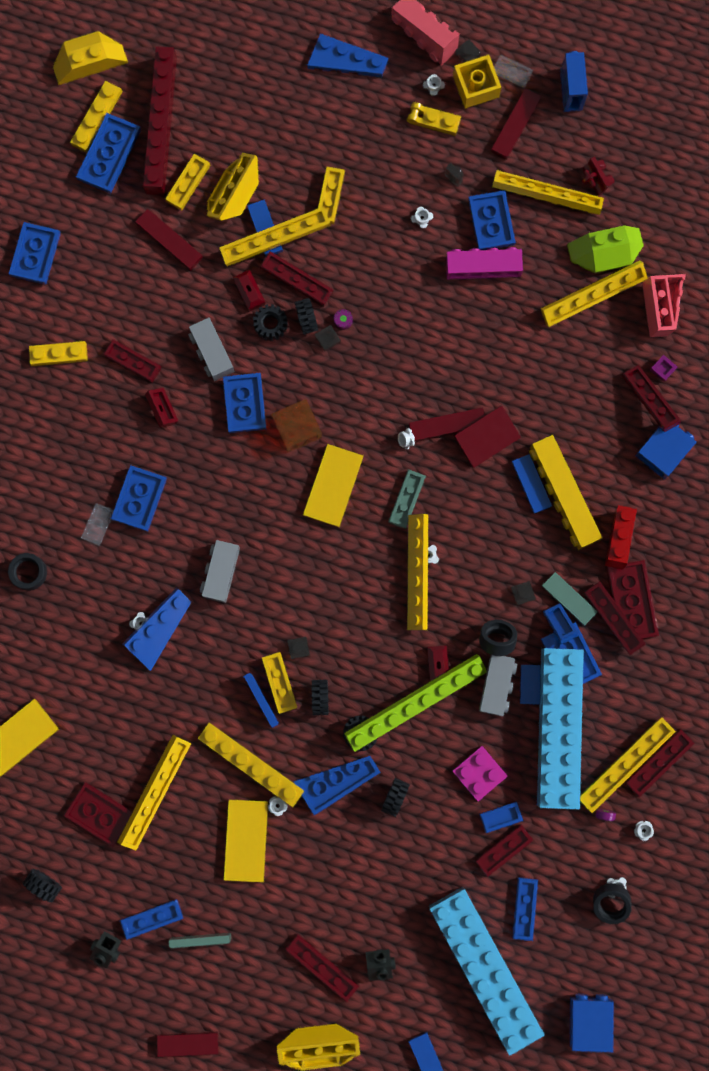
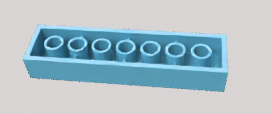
M541 649L537 806L540 808L580 809L584 650Z
M464 887L429 905L435 920L509 1056L545 1036Z

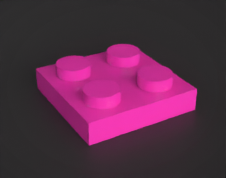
M483 746L479 747L452 771L477 802L507 777L506 773Z

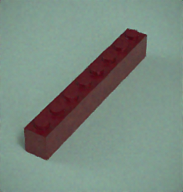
M156 46L143 183L146 195L165 196L177 63L174 47Z

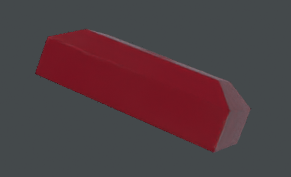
M250 270L233 277L249 312L266 304Z
M164 388L149 390L145 393L160 428L174 425L178 422Z
M447 645L427 647L430 682L449 671ZM437 662H440V669L437 668Z

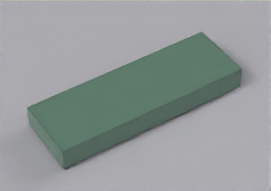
M408 469L388 523L403 529L407 528L408 515H411L426 477L425 475Z
M556 572L542 585L583 626L598 612Z
M231 933L171 937L169 939V947L180 948L229 944Z

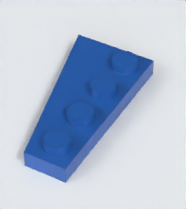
M320 33L307 68H320L323 71L338 70L341 73L355 72L358 75L382 77L388 63V58Z
M176 588L123 642V645L148 670H152L191 601Z
M371 756L294 781V783L304 790L302 797L315 816L381 772Z

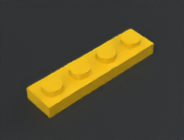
M107 81L104 82L70 142L72 146L88 153L106 113H111L121 96V88Z

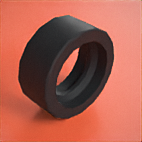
M23 553L12 559L9 564L8 575L13 585L22 590L30 591L37 589L44 583L47 577V568L41 558L31 553ZM23 561H33L38 566L39 574L33 582L23 583L17 577V567Z
M495 619L486 622L482 626L479 644L485 652L493 656H505L513 652L517 641V631L512 624L504 620ZM498 633L505 635L509 640L506 642H496L491 640L488 635Z
M607 883L600 886L593 896L594 913L597 918L607 924L624 922L632 911L629 892L623 886L615 883ZM617 896L624 901V907L619 911L609 912L600 906V902L604 897Z

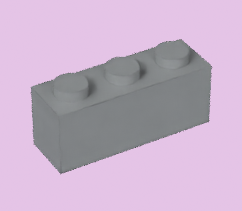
M210 317L189 326L191 331L188 334L192 344L196 343L199 348L196 352L200 361L204 360L207 365L204 369L208 377L212 376L214 381L235 372Z
M216 540L215 545L212 544L210 549L211 562L207 563L205 568V574H207L206 582L202 581L200 588L203 598L223 603L227 602L240 551L239 545Z
M490 654L479 712L503 716L504 713L508 712L509 702L507 701V696L512 693L513 683L510 682L511 676L515 675L517 670V664L514 663L515 658L493 656Z

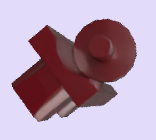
M592 157L582 167L585 178L582 180L583 184H590L597 196L602 195L615 182L612 175L605 176L603 171L606 169V164L603 160H596L595 157Z

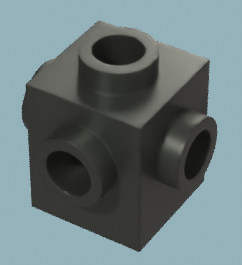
M104 931L100 939H95L90 948L92 951L90 960L107 969L110 963H115L120 955L118 948L121 940Z
M389 949L365 952L369 981H382L393 978L392 970L396 969L395 958L390 957Z

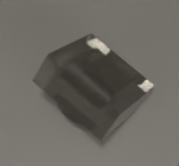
M468 39L455 50V54L464 63L477 59L481 55V51Z
M450 163L445 168L444 175L458 187L463 182L464 174L460 167Z
M331 325L315 334L324 351L341 342Z
M530 581L511 587L517 606L536 599Z
M307 637L287 640L291 660L310 656Z

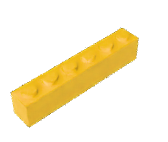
M551 435L533 443L529 451L533 461L536 460L539 466L537 470L540 477L544 478L547 483L545 485L549 495H553L555 499V509L557 512H561L563 516L562 523L565 529H569L572 535L570 540L573 546H577L578 550L600 541L602 536L554 436Z

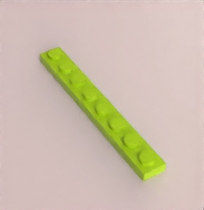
M474 655L344 733L354 752L487 673L480 656Z

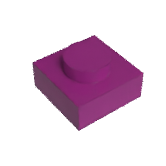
M663 355L650 371L665 382L677 369V366Z

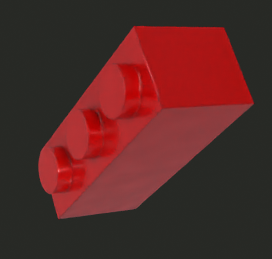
M617 506L614 512L605 566L623 570L626 567L637 509Z

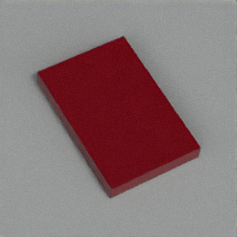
M502 405L453 435L472 468H475L521 438Z
M84 782L63 816L106 844L114 847L133 811L89 783Z

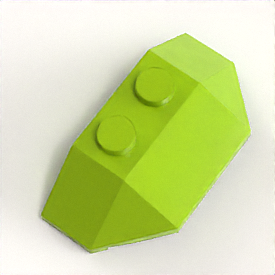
M625 225L588 233L567 244L571 262L593 273L631 265L644 246L639 228Z

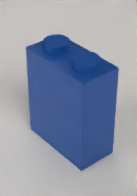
M571 51L565 53L560 70L564 112L582 111L588 95L584 52Z
M679 425L665 433L659 426L635 456L665 480L697 441L694 440V436L691 433L680 429Z
M576 994V997H570V1048L572 1051L613 1052L614 1002L608 998V995L597 994L596 998L588 997L587 994Z

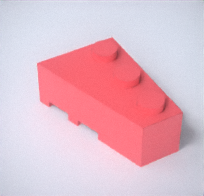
M686 274L650 276L642 283L650 337L668 336L676 330L680 311V297H682V286Z

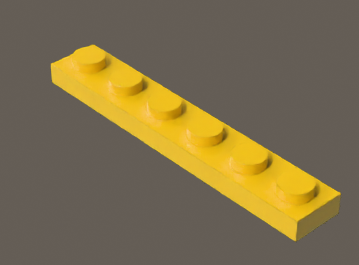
M498 170L496 171L492 186L499 190L510 191L518 195H525L537 200H544L598 215L601 213L604 201L602 197Z
M323 206L219 248L226 266H230L329 227L331 224Z
M637 261L541 308L546 325L550 327L648 279L643 262Z
M428 514L408 515L407 630H427Z
M660 717L580 795V802L590 813H593L676 731Z
M208 723L198 737L200 741L291 807L295 806L304 793L302 788L213 724Z
M172 735L118 840L120 845L137 850L191 743Z

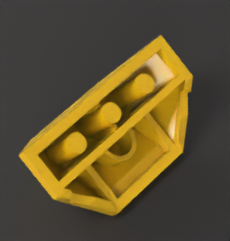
M97 31L63 42L53 69L58 84L61 85L127 64L128 61L121 44Z
M242 153L237 160L225 169L208 199V217L225 220L242 214L259 184L258 158L256 155Z
M338 1024L296 1028L277 1045V1053L280 1065H287L302 1071L342 1066L360 1055V1047L357 1035Z

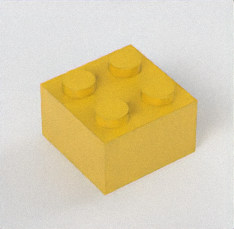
M489 55L454 66L453 78L465 108L499 98L502 87Z

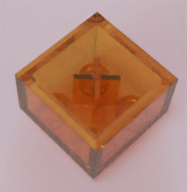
M306 399L271 414L288 453L322 438V432Z

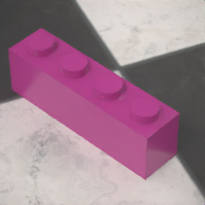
M509 247L506 250H498V248H489L481 251L477 248L470 249L469 251H461L460 249L450 250L446 255L447 279L521 277L523 272L522 249Z

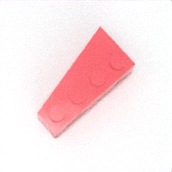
M400 0L392 7L391 18L396 25H400L407 36L416 40L418 46L422 50L425 49L434 62H438L442 66L457 52L460 33L456 30L451 32L448 29L449 25L444 21L442 23L438 22L436 15L432 12H425L424 6L417 0Z

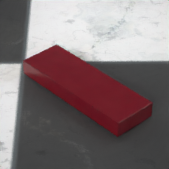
M112 339L103 354L104 357L153 383L162 368L159 364Z
M520 824L478 857L475 862L486 877H488L534 840Z
M218 1032L158 1034V1057L218 1054Z

